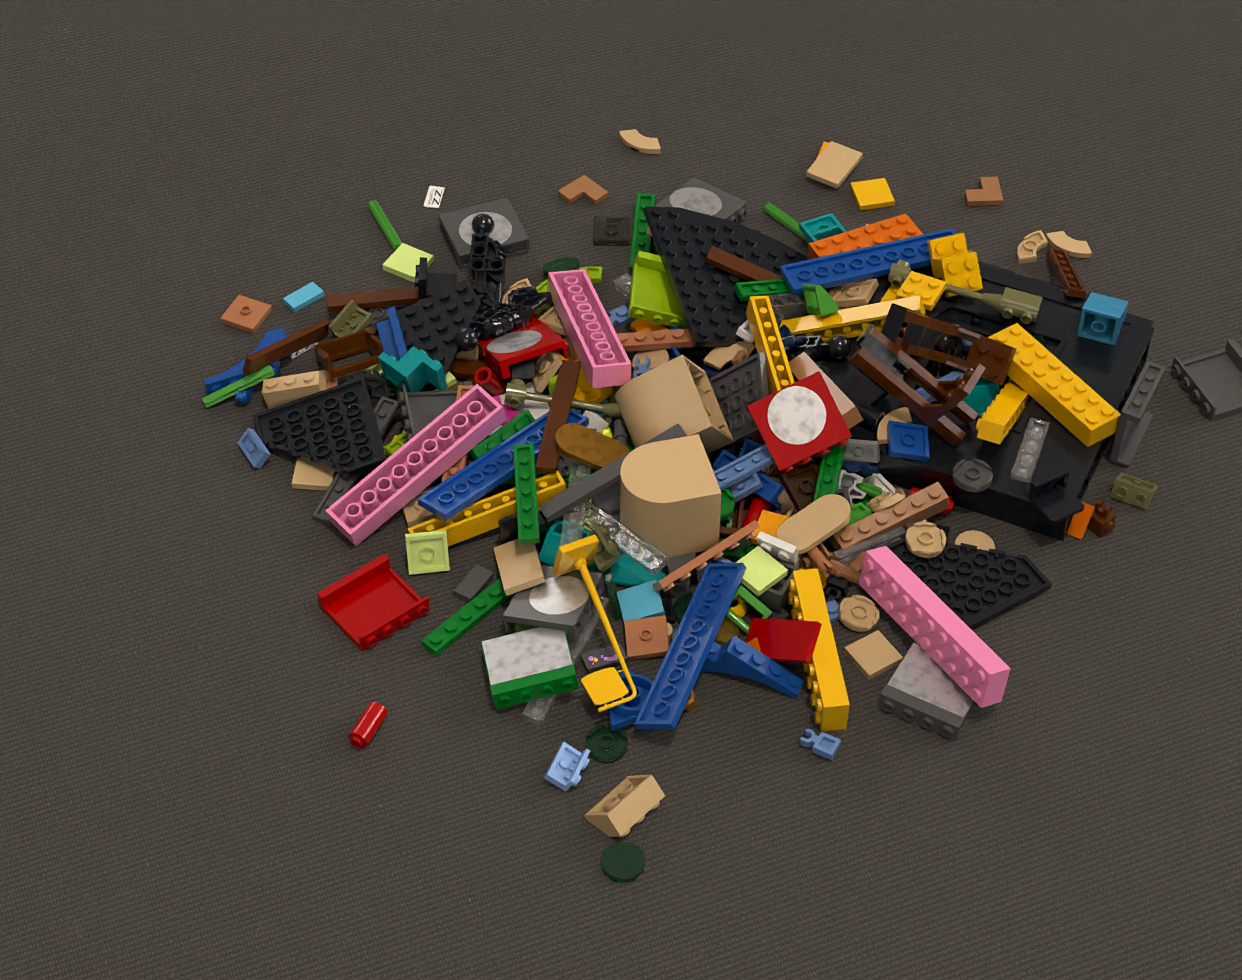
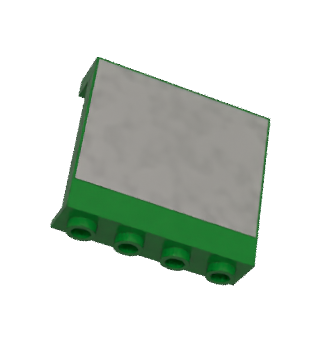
M536 627L481 641L496 710L579 689L565 630Z

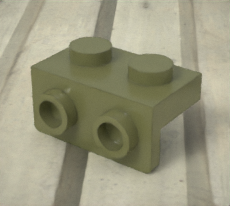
M351 300L331 322L329 329L335 338L343 337L364 330L373 321L374 317L371 313L359 308L354 300Z
M594 521L591 524L594 530L587 537L597 536L599 543L594 561L599 570L605 572L622 555L618 550L620 547L617 542L609 536L610 530L604 524L600 525Z

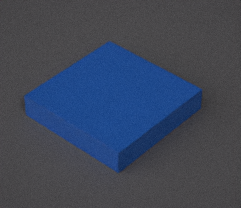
M889 420L887 424L888 455L890 457L928 462L930 457L928 426Z

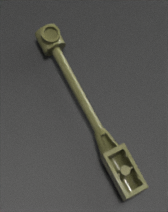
M898 260L896 264H892L888 281L891 282L893 287L900 288L911 272L910 264L905 260ZM946 284V289L944 290L979 300L998 310L1004 318L1010 319L1015 316L1020 318V321L1024 324H1029L1031 321L1036 322L1043 298L1005 287L1003 294H982L950 284Z
M513 379L510 383H507L504 402H508L509 406L513 408L524 405L525 400L551 404L553 396L526 392L527 386L520 379ZM573 400L572 407L598 411L613 418L622 419V422L624 420L617 403L597 404Z

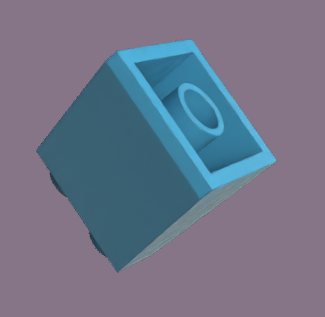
M1091 292L1082 308L1077 336L1115 346L1126 317L1129 302Z

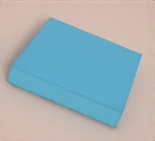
M656 580L617 592L623 621L665 615L660 590L656 592L652 586L657 582Z

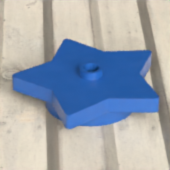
M628 669L637 694L633 700L607 709L612 731L635 723L653 684L649 678L634 674ZM622 671L619 676L629 691L623 698H627L632 695V689L624 671ZM620 698V699H617V700H615V701H612V702H610V703H607L606 705L611 704V703H614V702H616V701H619V700H621V698Z

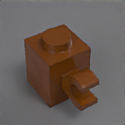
M1103 499L1092 505L1095 508L1087 525V529L1099 538L1114 530L1116 514L1112 512V506L1105 507Z

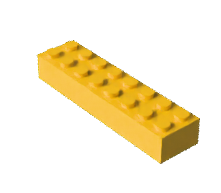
M1018 323L988 337L1017 348L1007 375L1087 447L1117 432L1121 414Z
M818 568L793 571L792 579L789 580L790 592H788V603L793 606L791 610L792 620L818 621L822 624L810 664L803 663V670L808 673L806 678L807 688L812 690V694H810L811 705L816 708V711H814L815 723L819 724L821 732L846 730L850 704Z

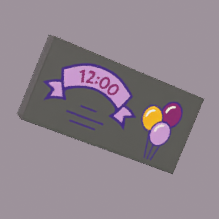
M619 643L618 646L625 660V663H628V658L621 646V643ZM613 646L581 654V660L587 674L621 665Z

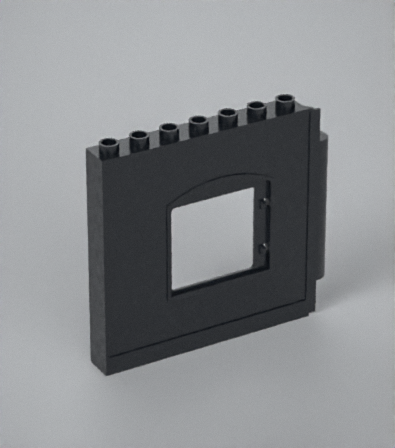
M978 261L983 289L976 290L975 292L1003 294L1005 287L1043 297L1036 322L1031 321L1029 324H1024L1020 321V318L1015 316L1006 319L998 310L979 300L961 295L945 297V291L932 311L925 310L926 316L970 329L985 337H990L1018 323L1120 414L1146 363L1150 342L1155 329L1152 328L1154 321L1126 313L1115 346L1077 336L1082 308L1089 294H1086L1085 299L1066 296L1062 286ZM932 265L911 269V271L934 278ZM889 275L873 278L877 279L879 285L867 305L880 303L891 286V282L888 281ZM941 332L940 335L932 334L933 338L932 341H929V344L935 346V350L945 333ZM859 336L847 338L851 343L850 354L840 360L833 358L832 362L824 360L820 365V369L847 397L851 396L868 404L879 387L849 363V360L858 348L854 343ZM910 354L913 360L926 369L930 359ZM904 373L903 381L914 390L917 383ZM889 394L874 407L885 411L886 416L888 413L906 406ZM1030 396L1016 426L1011 428L1001 444L977 438L978 430H976L978 419H981L982 416L977 415L973 422L970 421L966 425L950 411L944 415L963 430L966 435L962 441L952 446L928 426L930 455L928 462L890 457L888 455V444H879L880 460L878 463L873 464L880 466V474L890 484L911 490L912 487L924 489L939 482L946 494L952 496L951 500L955 501L954 505L1063 541L1073 516L1055 524L1050 523L1028 499L1031 481L1065 467L1069 471L1067 487L1082 501L1112 435L1087 447ZM934 401V402H932V403H930V404H941V403ZM909 410L912 424L928 426ZM859 422L849 429L852 435L849 439L876 441L877 430ZM971 459H978L991 467L993 481L990 487L984 491L968 492L959 488L954 483L952 476L953 468L961 460L971 461Z

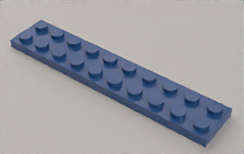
M951 228L780 266V273L793 295L803 294V283L821 285L826 289L889 275L892 264H896L898 260L907 261L911 269L931 265L927 241L956 233Z
M571 409L568 423H576L586 427L589 424V418ZM549 412L419 497L418 505L447 521L515 475L513 445L534 444L536 461Z
M744 563L707 564L634 723L638 730H675L745 573L746 567Z

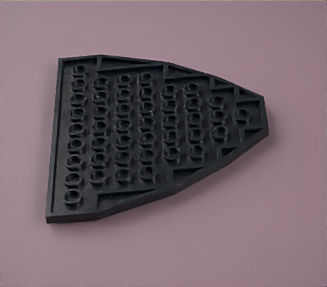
M645 206L643 211L694 347H730L738 341H743L744 339L736 335V332L748 320L746 311L749 301H740L734 286L736 283L749 281L706 263L705 260L712 246L779 276H782L780 266L806 261L808 258L784 243L734 221L680 207Z

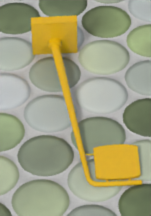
M592 535L558 547L552 571L556 577L575 570L580 571L623 669L617 672L614 667L605 668L581 679V683L594 705H605L597 709L598 712H602L633 700L636 697L637 691L587 569V566L593 564L599 543L597 536ZM621 671H624L632 689V695L627 698H623L629 691L618 674ZM621 698V700H619V701H616V702H614V703H611V704L606 705L607 703H610V702H612V701H615V700Z

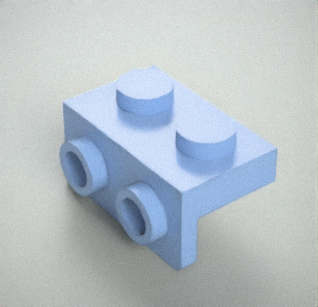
M563 742L553 758L544 779L565 792L571 786L575 787L581 779L580 771L584 770L590 759L587 757L590 750L586 748L581 753Z

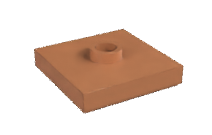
M238 295L220 320L223 324L254 334L272 311V305Z
M666 615L624 621L628 661L666 655L669 649Z

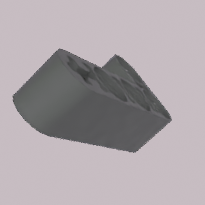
M793 293L769 296L778 329L785 319L804 317L809 314L807 313L804 294L793 295Z

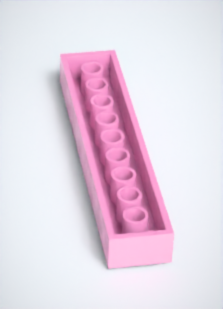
M585 269L548 272V292H551L553 304L592 388L623 386L631 380V362Z
M476 384L325 511L331 523L355 546L359 545L505 422L507 417L503 406Z
M887 546L866 551L859 585L917 644H920L921 648L981 708L1002 702L1011 668Z

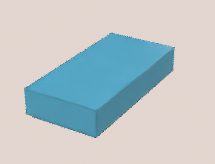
M311 282L284 297L283 303L295 313L324 297V291L314 282Z

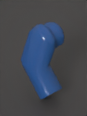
M253 386L243 392L237 391L235 401L242 404L249 403L252 399Z

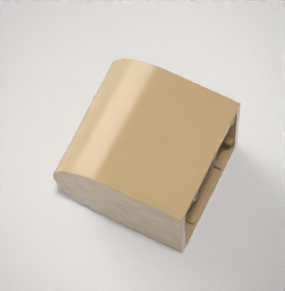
M680 355L633 378L615 394L616 402L635 448L678 423L687 436L699 434L706 454L734 442L706 372L684 355Z
M699 434L642 445L631 451L623 460L620 470V533L624 542L637 553L653 558H669L706 551L719 543L722 493Z

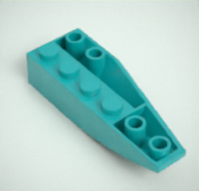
M556 519L544 540L539 555L540 563L546 566H554L558 547L583 539L591 532ZM619 546L618 550L622 557L605 572L599 570L594 560L592 565L587 566L589 572L603 573L604 582L630 587L653 580L658 582L666 577V574L621 546Z

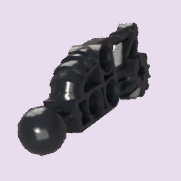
M484 213L475 216L471 223L475 234H472L469 260L471 277L475 280L474 285H471L483 307L480 313L501 303V290L505 284L506 255L499 241H493L492 238H489V234L493 232L495 225L492 217ZM487 282H493L496 285L494 301L487 291Z
M523 286L522 288L512 290L508 294V304L500 303L492 306L470 321L471 328L466 327L458 330L455 335L457 348L465 352L471 351L477 346L478 340L487 341L490 338L504 336L515 329L525 327L526 320L533 316L534 310L544 304L553 302L551 292L538 293L537 289L531 286Z
M821 335L803 336L804 343L797 344V348L790 349V351L786 352L788 362L805 352L815 363L822 361L824 355L829 353L832 358L840 360L850 354L851 343L845 336L841 335L833 336L827 343L823 342ZM755 345V349H754V351H753V353H752L751 356H753L754 354L758 353V352H757V349H756V345Z

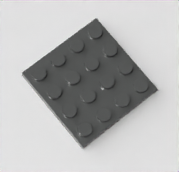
M761 352L709 378L734 442L716 451L726 450L733 444L740 443L746 438L759 433L746 407L769 395L765 353Z

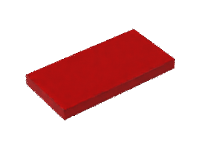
M752 618L745 643L757 637L761 653L772 660L810 664L822 624L818 621Z

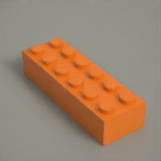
M905 213L808 244L807 260L924 234Z

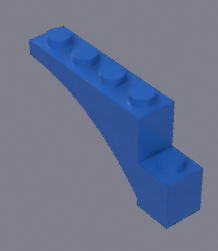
M283 328L264 333V339L251 354L286 338L287 336ZM245 359L216 376L204 379L206 395L248 376L243 372ZM278 360L270 364L275 373L270 378L281 376L280 362Z
M734 635L723 646L713 642L701 669L703 673L705 671L721 672L752 679L768 685L793 699L798 696L804 682L803 678Z

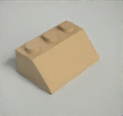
M320 370L263 380L262 395L268 408L271 409L326 390L327 371Z
M652 774L627 776L589 810L584 817L607 836L624 837L630 832V828L634 824L641 822L645 818V814L649 810H653L660 805L659 801L665 797V794Z

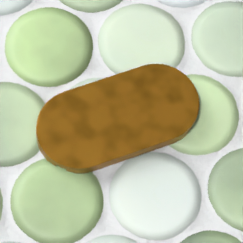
M576 423L562 425L554 437L555 446L557 445L558 451L562 455L596 470L602 469L630 452L629 448L622 442Z

